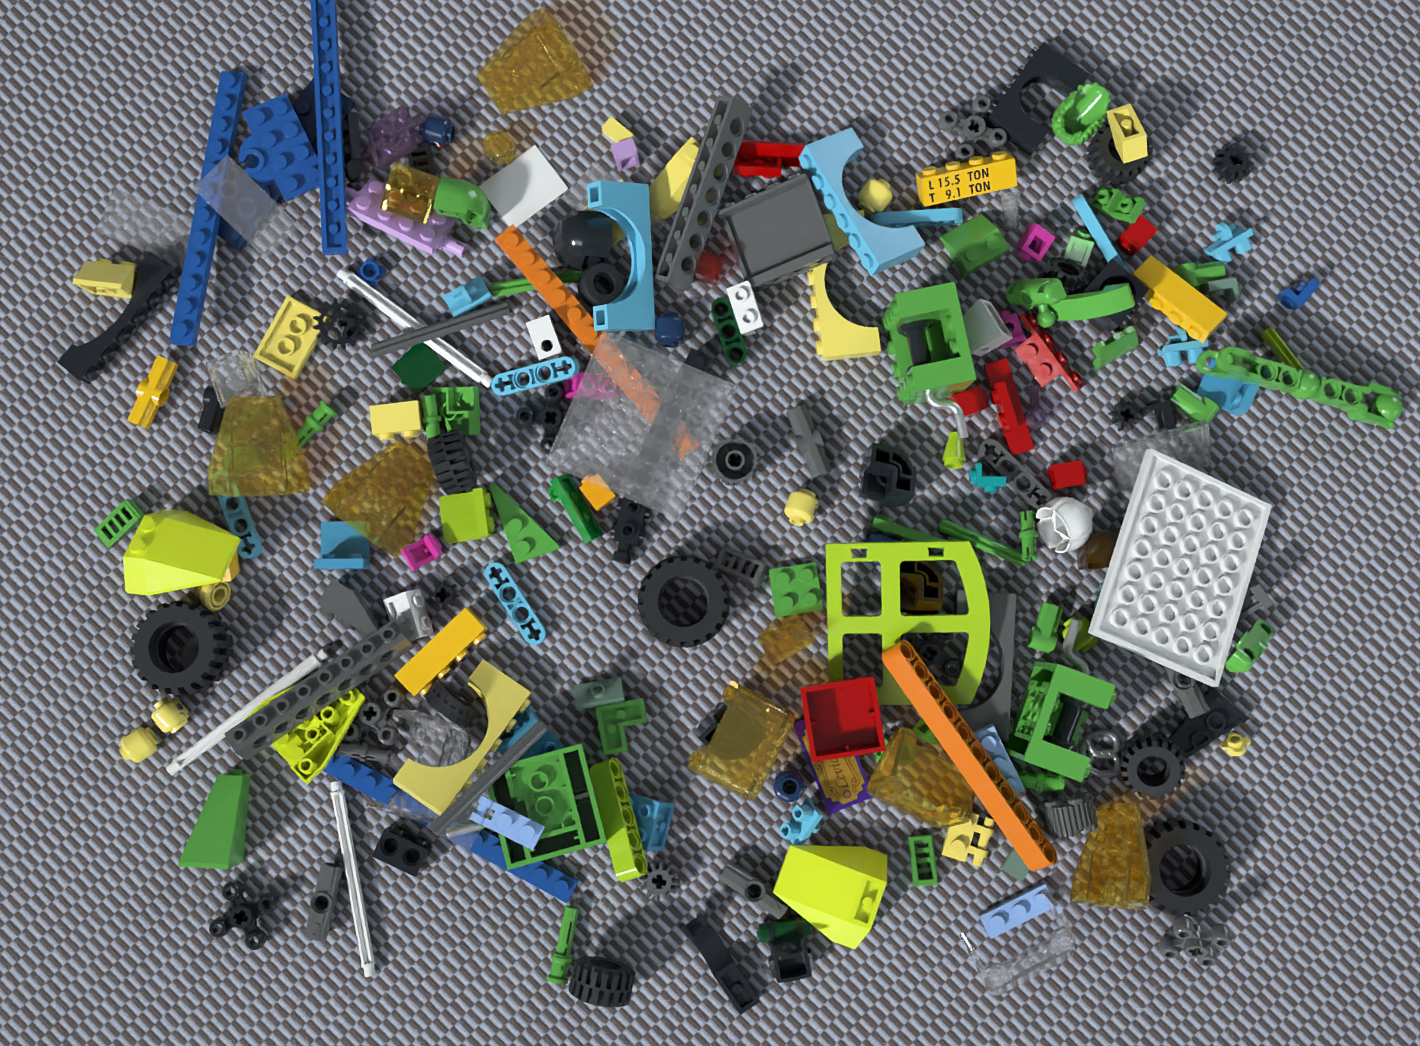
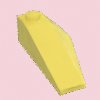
M692 137L673 156L649 186L651 226L670 217L671 214L678 210L700 148V144Z

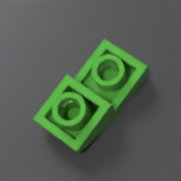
M1100 187L1090 203L1093 210L1130 223L1136 222L1146 205L1143 198L1123 195L1119 189Z

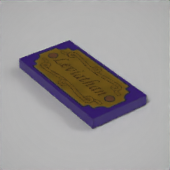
M805 719L792 723L829 815L874 797L858 755L812 762Z

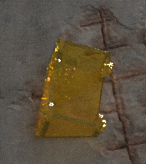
M731 680L722 694L724 704L728 707L707 749L700 748L694 751L689 758L687 768L751 801L759 794L794 724L795 713L781 704Z
M906 727L895 730L886 745V751H883L869 779L866 792L934 827L948 828L968 823L971 817L975 792L954 762L948 761L916 744L917 736L913 730Z

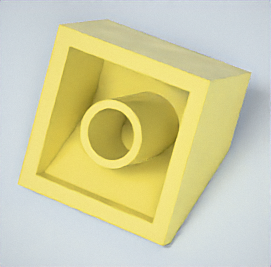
M97 258L96 262L86 261L73 278V284L91 294L131 299L135 290L138 272L135 271L134 263L120 261V264H112L110 260Z

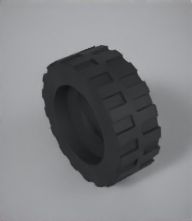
M435 680L424 694L425 700L432 707L460 727L467 728L479 713L478 709L468 699L442 681Z

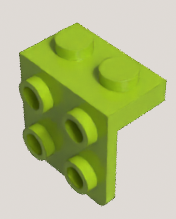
M484 488L472 489L473 492L446 495L439 498L443 537L446 543L493 537L492 531H495L493 517H490L489 507H492L491 496Z

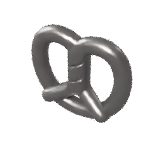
M1097 729L1083 737L1079 745V754L1086 756V749L1088 747L1090 752L1089 763H1091L1089 773L1091 775L1108 778L1116 775L1120 770L1118 752L1121 743L1115 732L1107 729ZM1101 736L1109 737L1113 741V747L1111 749L1095 748L1092 739ZM1095 758L1113 759V767L1109 770H1099L1092 767Z

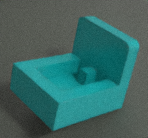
M982 462L974 463L973 468L969 469V482H973V488H984L986 493L999 492V488L1006 486V477L982 476Z

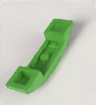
M1129 283L1105 286L1102 291L1066 295V298L1055 305L1048 304V308L1054 312L1055 320L1075 321L1124 311L1134 307L1135 302Z

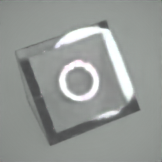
M236 349L206 362L221 408L268 398L253 353Z

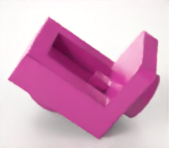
M428 533L423 539L403 548L400 552L412 572L437 560L442 554V546L436 537Z

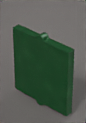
M424 343L414 345L390 367L401 379V383L403 385L406 384L416 396H419L448 369L437 357V353L431 351Z

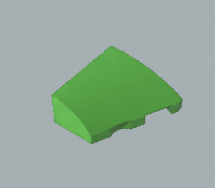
M1133 325L1112 335L1104 342L1103 340L1092 348L1097 357L1092 362L1096 371L1137 348L1138 336Z
M479 387L430 388L431 395H436L441 406L438 410L445 419L448 431L457 429L462 435L481 434Z

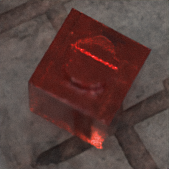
M702 250L694 272V279L717 287L725 266V258Z

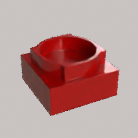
M873 675L799 686L812 762L886 751Z

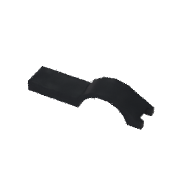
M698 912L696 918L686 925L683 922L680 924V928L700 951L713 976L741 1015L761 1002L760 997L732 958L713 926L701 912Z

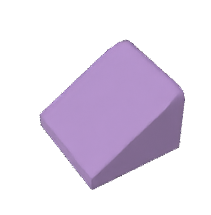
M632 138L611 144V150L618 171L640 165L638 151Z

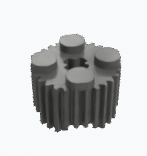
M732 436L731 439L726 437V440L722 439L721 443H717V447L712 452L711 467L714 476H717V480L721 479L722 484L725 483L731 487L736 485L738 487L739 484L743 485L744 482L747 484L755 476L759 466V457H757L758 451H755L756 447H752L753 443H748L749 440L744 441V438L739 439L738 436L734 439ZM734 456L735 459L737 457L741 459L738 467L729 464L731 462L730 457Z
M1090 792L1077 793L1073 798H1067L1066 794L1062 796L1056 795L1052 796V800L1044 802L1043 808L1049 835H1054L1058 832L1060 838L1073 837L1084 829L1088 828L1089 832H1092L1099 828Z

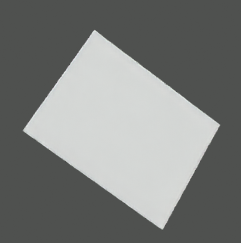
M536 145L532 146L479 186L509 227L512 224L518 227L569 189Z

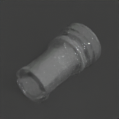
M1020 193L1001 194L1002 207L1004 208V228H1018Z

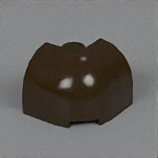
M1121 528L1092 532L1088 540L1078 548V570L1108 568Z
M929 560L902 561L900 563V612L923 615L937 614L943 605V576L934 566L928 563Z

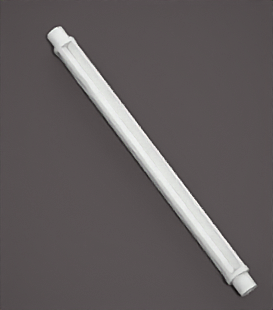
M344 267L338 271L337 276L343 280L344 284L365 297L370 303L409 332L425 327L352 271L349 272ZM441 337L424 342L477 383H482L487 388L491 387L493 378L488 375V372L466 358Z
M323 648L317 653H312L311 656L296 666L291 672L280 678L246 704L245 707L238 710L200 739L195 745L188 748L177 758H174L173 762L166 767L168 773L174 775L179 770H184L185 767L199 758L204 752L225 738V732L245 720V717L264 700L292 687L315 668L322 665V662L329 657L328 653Z
M339 780L330 782L332 790L330 795L333 800L348 881L351 907L358 937L361 967L364 969L365 977L376 974L374 966L376 961L373 956L351 827L348 819L345 789L343 790L342 782Z

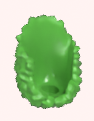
M1097 82L1093 84L1086 83L1084 86L1079 85L1076 91L1070 93L1067 99L1063 100L1056 108L1053 118H1051V126L1056 137L1060 138L1066 145L1075 146L1087 142L1090 137H1093L1094 133L1103 126L1109 103L1111 102V98H1108L1110 93L1106 91V88Z

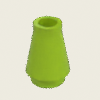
M958 432L949 433L942 458L944 466L951 469L963 468L966 462L963 439H959Z

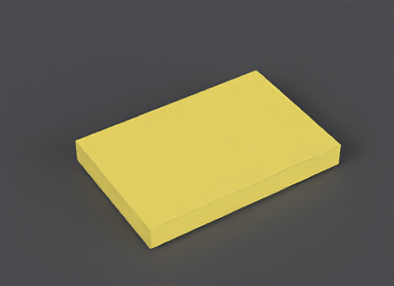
M287 295L253 357L297 380L320 339L316 337L319 330L312 329L313 325L318 324V321L312 319V317L319 316L320 313L314 308ZM325 315L323 321H327L330 317Z

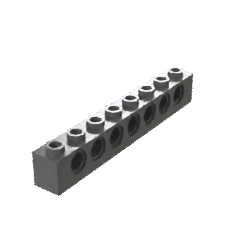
M718 95L654 275V279L675 288L689 291L753 108L735 97Z
M393 619L224 734L234 752L242 758L249 760L415 646L404 629Z

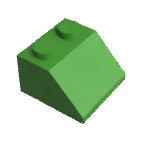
M982 214L940 236L962 278L999 259L1009 250L999 229Z

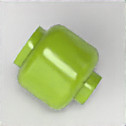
M1073 616L1063 624L1066 628L1062 631V637L1065 640L1072 619L1081 622L1073 645V651L1084 653L1098 643L1096 640L1098 637L1088 633L1091 624L1088 618L1081 617L1077 619L1076 616Z

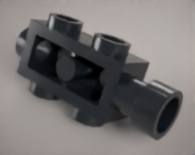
M631 491L630 494L624 493L623 499L619 498L616 507V512L619 513L618 522H613L610 533L611 536H614L613 541L618 543L617 551H614L612 561L631 565L633 556L631 555L632 546L638 547L639 542H644L646 529L642 527L644 519L649 520L652 506L648 505L649 501L647 498H644L645 494ZM632 503L638 505V509L635 512L629 510V506ZM625 527L632 528L630 535L623 533Z

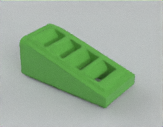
M126 499L94 529V532L107 548L111 549L140 525L145 514L133 500ZM128 511L133 518L130 520L125 512ZM119 517L125 521V526L118 520ZM113 522L119 528V532H116L111 526ZM106 528L113 535L111 539L103 531Z
M932 834L908 836L913 887L938 885ZM928 843V847L914 848V844ZM929 853V857L916 858L915 854ZM930 863V868L917 869V864ZM931 873V878L918 879V874Z

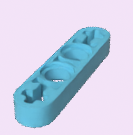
M1081 193L1072 199V203L1107 262L1113 258L1129 272L1085 196Z
M961 208L895 211L872 214L870 222L888 228H904L911 225L915 228L948 226L962 223L963 216Z
M560 357L498 374L492 379L491 386L497 395H511L571 379L579 373L580 364L574 357ZM567 364L572 365V368L568 371L558 372L557 368L564 367ZM545 366L551 370V376L548 380H544L541 376V370ZM524 372L530 377V381L526 386L520 382V376ZM503 381H513L514 385H507L504 388H500V384H502Z
M218 471L213 477V485L230 532L239 538L251 534V537H247L248 543L255 545V548L252 549V554L245 552L248 544L245 539H241L237 551L243 558L255 559L262 552V544L238 478L229 471ZM223 476L230 478L231 481L227 482L229 490H235V492L227 493V487L220 484L223 481ZM232 497H237L239 500V507L235 510H230L227 504L228 500ZM244 519L248 526L244 532L240 533L236 530V523L238 520Z
M500 563L489 564L485 570V577L524 639L532 645L542 643L546 638V629L507 568ZM494 567L502 569L500 577L503 581L507 578L510 581L500 586L499 589L496 587V585L501 584L499 580L490 576L493 574L492 569ZM506 587H513L515 589L516 596L513 600L508 601L503 597V591ZM519 607H525L529 611V616L524 621H520L516 617V610ZM533 618L536 622L531 625L535 630H541L539 640L535 638L530 639L529 635L532 633L530 628L526 627L523 629L522 625L529 623Z

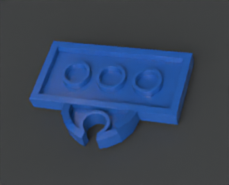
M285 93L243 111L242 114L252 135L246 138L240 147L239 162L246 163L247 159L251 156L259 158V165L256 168L247 167L244 172L257 182L268 183L276 181L286 202L318 189V158L287 94Z

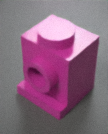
M1028 223L1026 231L1014 248L1019 251L1018 256L1024 261L1040 262L1056 237L1040 225Z
M1009 310L998 313L1004 324L1011 325L1012 331L1010 333L1013 336L1011 340L1000 345L998 350L1021 344L1026 340L1017 313L1010 314Z

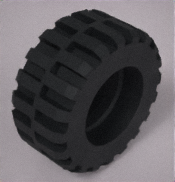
M676 555L659 561L643 578L638 590L637 607L643 625L653 637L673 647L689 648L709 641L723 627L730 609V594L724 577L708 561L692 555ZM678 579H690L697 582L703 588L707 597L705 612L697 621L691 624L682 625L674 623L666 617L662 610L661 597L664 589L671 582Z
M171 601L170 604L163 603L157 606V610L147 612L145 614L147 619L140 620L136 625L139 630L137 633H133L131 640L135 641L134 647H130V655L135 657V660L131 661L133 668L140 670L137 675L142 681H147L146 685L148 687L158 689L160 693L194 695L200 693L201 690H208L213 687V681L219 682L222 679L223 674H219L221 670H228L231 664L226 662L227 656H233L234 650L229 649V643H233V637L227 634L226 631L230 628L227 622L220 621L222 616L219 613L211 611L203 605L187 601ZM187 625L195 631L198 637L199 651L190 667L184 671H176L167 660L166 645L169 637L176 629Z
M1167 818V821L1160 819L1154 821L1153 827L1147 825L1142 829L1145 834L1142 837L1136 836L1134 842L1137 845L1135 849L1130 848L1128 854L1132 857V862H1128V870L1132 871L1133 874L1130 876L1132 884L1137 887L1136 891L1141 897L1145 898L1148 903L1166 914L1171 913L1176 917L1184 916V914L1189 917L1197 916V911L1200 910L1205 913L1211 910L1209 906L1211 903L1216 905L1221 900L1218 897L1221 891L1226 893L1228 888L1225 885V880L1230 879L1231 871L1226 870V866L1230 865V859L1223 854L1226 848L1223 843L1217 841L1218 837L1213 832L1189 820H1179L1177 818ZM1179 844L1188 845L1194 850L1197 857L1198 866L1196 874L1186 886L1179 889H1170L1163 884L1160 878L1159 867L1161 859L1170 848Z

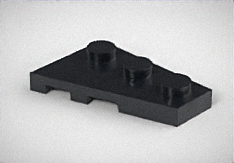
M1209 687L1203 694V697L1210 711L1192 719L1187 714L1169 738L1171 742L1174 741L1182 758L1187 759L1208 746L1213 740L1232 731L1231 729L1248 721L1250 718L1213 687Z

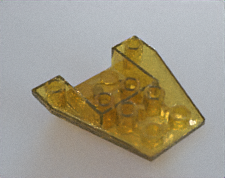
M544 6L525 17L476 74L501 115L572 99L594 86L579 55L554 16Z
M280 395L229 397L208 468L209 495L228 497L269 496L310 491L309 466Z
M398 439L336 481L321 502L332 513L370 542L398 559L401 555L400 551L407 547L413 539L435 473L431 463Z
M1099 804L1096 811L1099 828L1088 833L1073 874L1070 901L1111 909L1146 910L1149 903L1151 875L1140 804Z

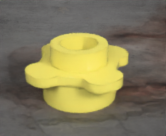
M1229 733L1227 739L1222 741L1220 746L1222 749H1226L1227 753L1231 756H1241L1246 752V746L1250 745L1251 741L1248 737H1242L1237 733Z

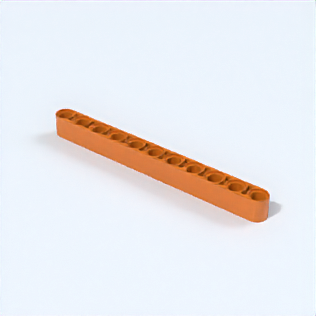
M902 640L882 652V660L1026 866L1031 871L1036 872L1056 864L1058 856L1055 848L912 645Z

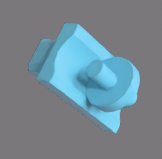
M1220 222L1216 225L1217 233L1212 235L1215 242L1203 248L1205 255H1210L1215 262L1221 261L1225 265L1232 261V256L1229 252L1230 248L1234 247L1236 254H1242L1252 249L1249 237L1254 234L1251 228L1243 230L1238 227L1236 229L1233 223L1227 225L1224 222Z
M481 276L474 278L464 285H459L458 288L443 296L454 317L460 316L493 298Z
M1177 327L1175 335L1168 336L1169 343L1176 342V344L1164 345L1163 348L1157 349L1158 356H1164L1165 364L1169 368L1182 365L1180 353L1187 352L1189 364H1195L1198 355L1204 352V348L1208 347V340L1203 344L1199 340L1187 342V340L1193 338L1186 333L1185 329Z
M806 798L802 805L794 807L792 810L793 817L789 823H783L779 831L793 845H803L811 833H817L820 830L821 825L819 822L824 815L814 806L812 799Z

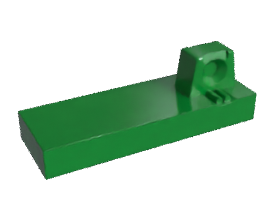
M567 473L550 481L552 486L547 492L553 503L561 500L584 543L587 544L602 537L604 534L570 474Z

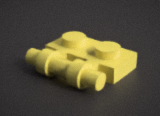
M954 807L941 854L965 862L967 854L971 853L974 854L972 864L981 867L983 859L987 858L988 851L986 849L990 837H993L994 829L992 828L995 820L985 817L982 826L977 824L978 814ZM974 832L980 833L977 847L970 845Z

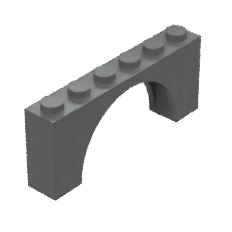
M955 590L953 614H966L969 610L965 590ZM987 592L990 610V635L996 643L1000 657L999 675L993 689L983 700L969 708L958 710V712L972 732L993 723L1000 739L1009 740V735L1013 734V721L1010 720V710L1013 711L1015 706L1014 696H1011L1012 686H1015L1016 673L1012 672L1013 662L1017 660V648L1014 647V638L1018 636V623H1015V614L1019 613L1020 601L1016 599V594Z

